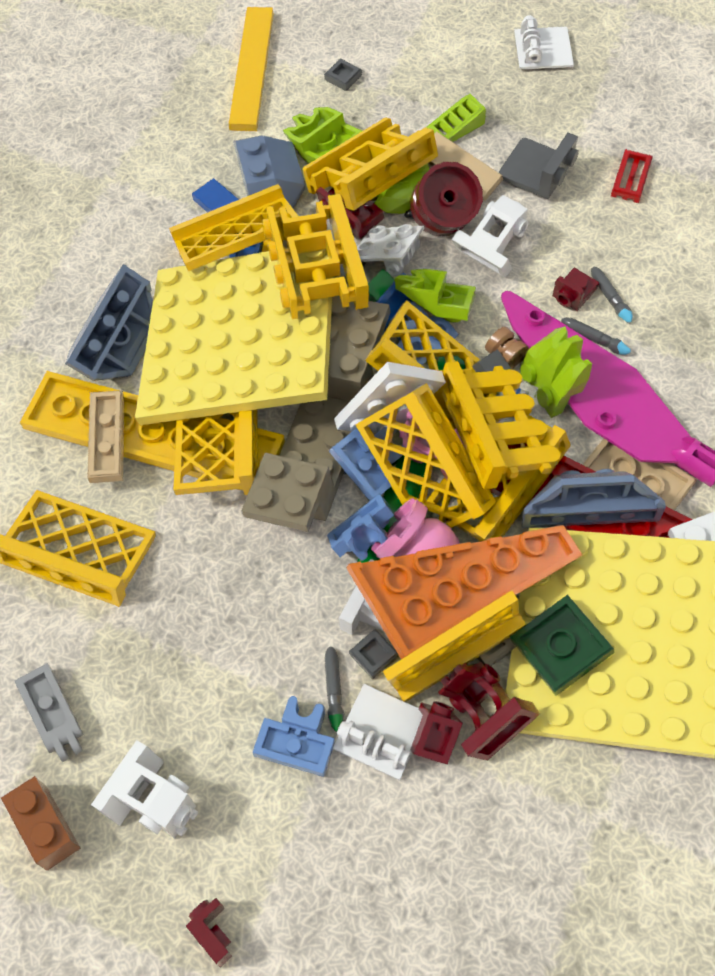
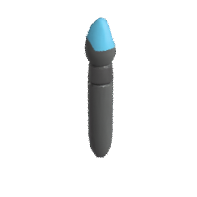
M592 267L591 275L593 279L599 282L598 287L613 306L618 317L630 323L633 318L630 307L623 302L605 273L598 267Z
M569 317L561 319V322L587 339L608 347L610 351L616 354L626 355L631 352V349L618 338H612L576 319Z

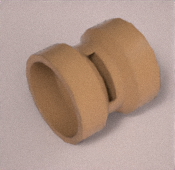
M502 327L489 338L485 345V350L491 354L498 349L508 365L513 369L524 360L529 347L523 341H517L514 338V333L509 328Z

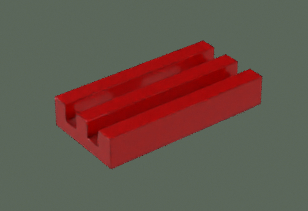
M625 149L611 197L616 198L618 195L622 196L623 200L630 198L634 199L633 202L639 203L653 156ZM628 158H632L634 161L626 187L621 188L620 184ZM639 161H645L637 190L633 191L631 187Z

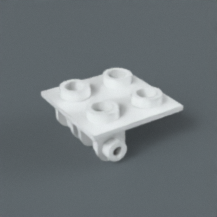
M528 15L522 21L521 29H514L519 69L574 67L567 27L537 28V20L533 16Z
M404 224L399 227L385 228V226H376L371 228L357 246L361 262L384 261L386 271L391 276L400 275L404 266L409 263L414 252L420 247L419 235L424 230V226Z
M363 684L346 721H342L337 731L339 736L333 746V750L400 780L412 755L410 748L423 715L417 707Z

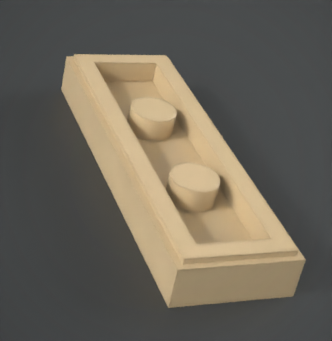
M436 131L434 135L438 157L430 161L429 164L434 166L442 162H458L469 167L480 181L483 189V200L485 201L503 181L502 175Z
M122 390L90 393L87 471L89 483L123 481L125 396Z

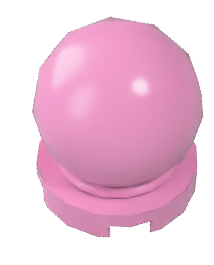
M412 498L394 513L397 521L386 532L388 539L382 544L375 542L372 544L371 550L379 558L398 557L415 554L417 551L459 544V539L446 523L437 518H425L428 510L426 505Z

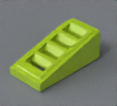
M468 94L430 123L427 128L433 129L434 134L437 131L443 135L438 130L441 128L447 133L444 137L454 142L485 124L486 108L473 95Z

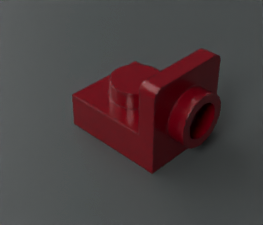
M574 267L565 278L562 276L557 278L552 296L556 298L560 305L571 307L578 311L598 289L599 282Z
M433 701L432 705L421 702L418 710L423 716L410 750L414 755L448 765L463 723L453 713L454 708L438 701Z
M215 898L210 903L208 900H204L190 913L189 918L191 921L186 925V928L212 960L221 968L232 957L226 949L231 941L217 924L211 929L207 926L225 909L221 902Z

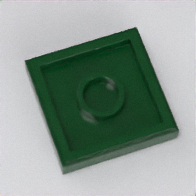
M568 594L510 636L513 644L555 696L615 653L611 644Z

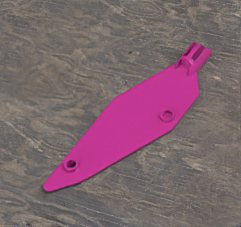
M511 291L502 293L501 300L511 327L529 349L555 329L564 326L567 329L568 338L578 335L583 339L581 359H588L592 363L591 373L583 391L572 395L568 404L584 426L639 462L674 463L707 486L711 487L715 484V450L689 435L636 368Z

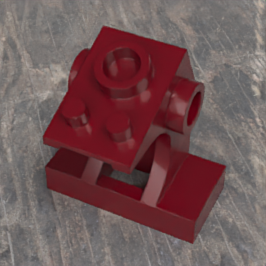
M481 661L470 666L467 663L458 664L449 677L445 676L440 681L444 687L438 691L439 695L449 697L453 707L460 713L467 711L475 724L474 733L461 744L468 757L488 761L540 715L533 702L513 697L510 700L499 684L501 678L497 671L489 664L483 665ZM488 696L492 698L496 706V712L490 718L481 706V703Z

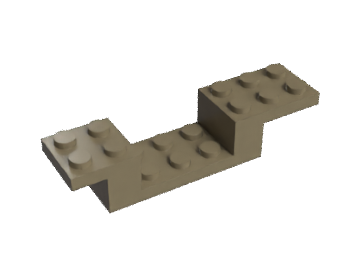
M340 296L332 297L327 400L300 403L280 456L264 453L241 510L245 518L309 532L313 519L327 520L344 474V469L331 455L329 450L351 433V431L337 430L334 418L374 376L372 366L365 359L382 337L391 313L389 304L368 301V308L356 310L354 302H349V307H343Z

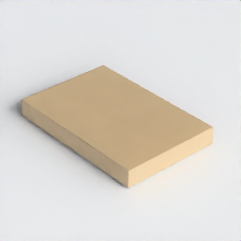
M604 438L583 463L584 466L594 471L612 469L615 472L626 471L634 475L665 501L667 507L673 510L677 509L697 481V479L672 463L639 462Z

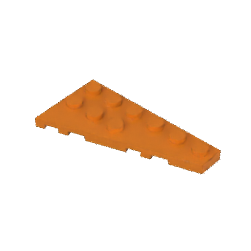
M564 525L527 531L520 535L489 538L487 541L467 542L417 551L415 554L404 556H389L365 563H350L346 569L399 657L403 659L511 590L515 595H518L582 556V553Z

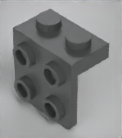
M567 132L556 150L531 139L522 138L499 170L503 181L549 199L555 188L562 184L568 168L572 167L577 160L579 150L576 149L578 136Z

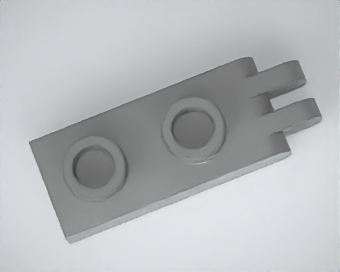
M46 663L15 680L16 686L47 751L52 753L56 750L62 762L70 759L64 745L70 743L76 755L82 752L83 749L77 738L84 734L49 664Z

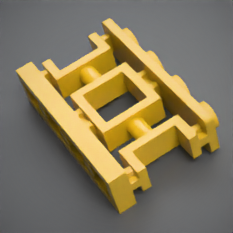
M385 117L304 166L303 174L308 192L316 194V190L320 187L323 189L329 186L333 187L335 194H340L342 200L344 199L346 208L354 211L438 157L434 130L425 127L407 137L401 135L399 124L392 125L391 119Z
M340 194L328 195V205L323 206L322 201L316 202V214L288 218L285 207L279 208V213H274L273 206L266 207L267 219L262 220L265 239L271 238L272 241L268 242L269 256L271 261H277V265H274L275 279L277 285L283 284V289H280L281 303L283 309L289 308L291 319H298V311L301 310L304 311V314L311 313V300L340 296L343 307H349V302H354L356 310L368 308L369 285ZM327 219L330 221L335 240H333L331 230H327ZM278 227L282 228L284 237H287V249L283 247ZM326 249L329 259L300 264L298 254ZM340 264L343 265L344 272H345V275H346V278H347V282H348V285H349L348 288H347V284H346V281H345V277H344V276H343V277H337V278L326 279V278H329V277L340 276ZM291 272L294 273L296 283L314 281L299 284L300 296H296Z

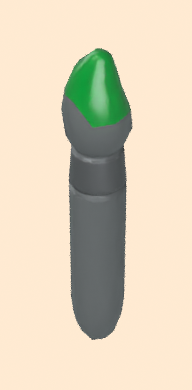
M330 646L325 652V675L329 706L328 719L331 727L337 732L340 724L344 721V710L341 707L342 696L338 655L336 650Z

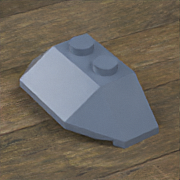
M263 135L234 140L233 143L247 196L279 184L285 199L294 208L305 190V183L293 142Z
M123 264L94 306L72 344L65 364L92 381L131 376L146 349L153 305L150 281Z
M602 469L595 473L566 471L561 475H555L524 508L522 528L660 521L666 505L660 496L637 477L626 471L615 472L612 469Z

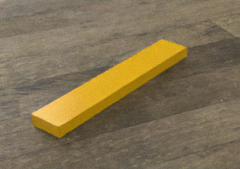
M247 7L229 118V130L257 131L274 16L273 8Z

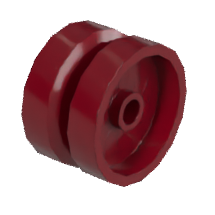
M442 162L432 166L415 185L410 197V210L415 222L419 226H424L423 231L434 236H450L455 234L458 229L462 230L479 213L483 203V189L478 177L469 167L458 162Z

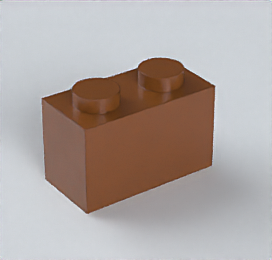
M36 776L1 797L32 858L40 867L48 871L81 849L47 786Z

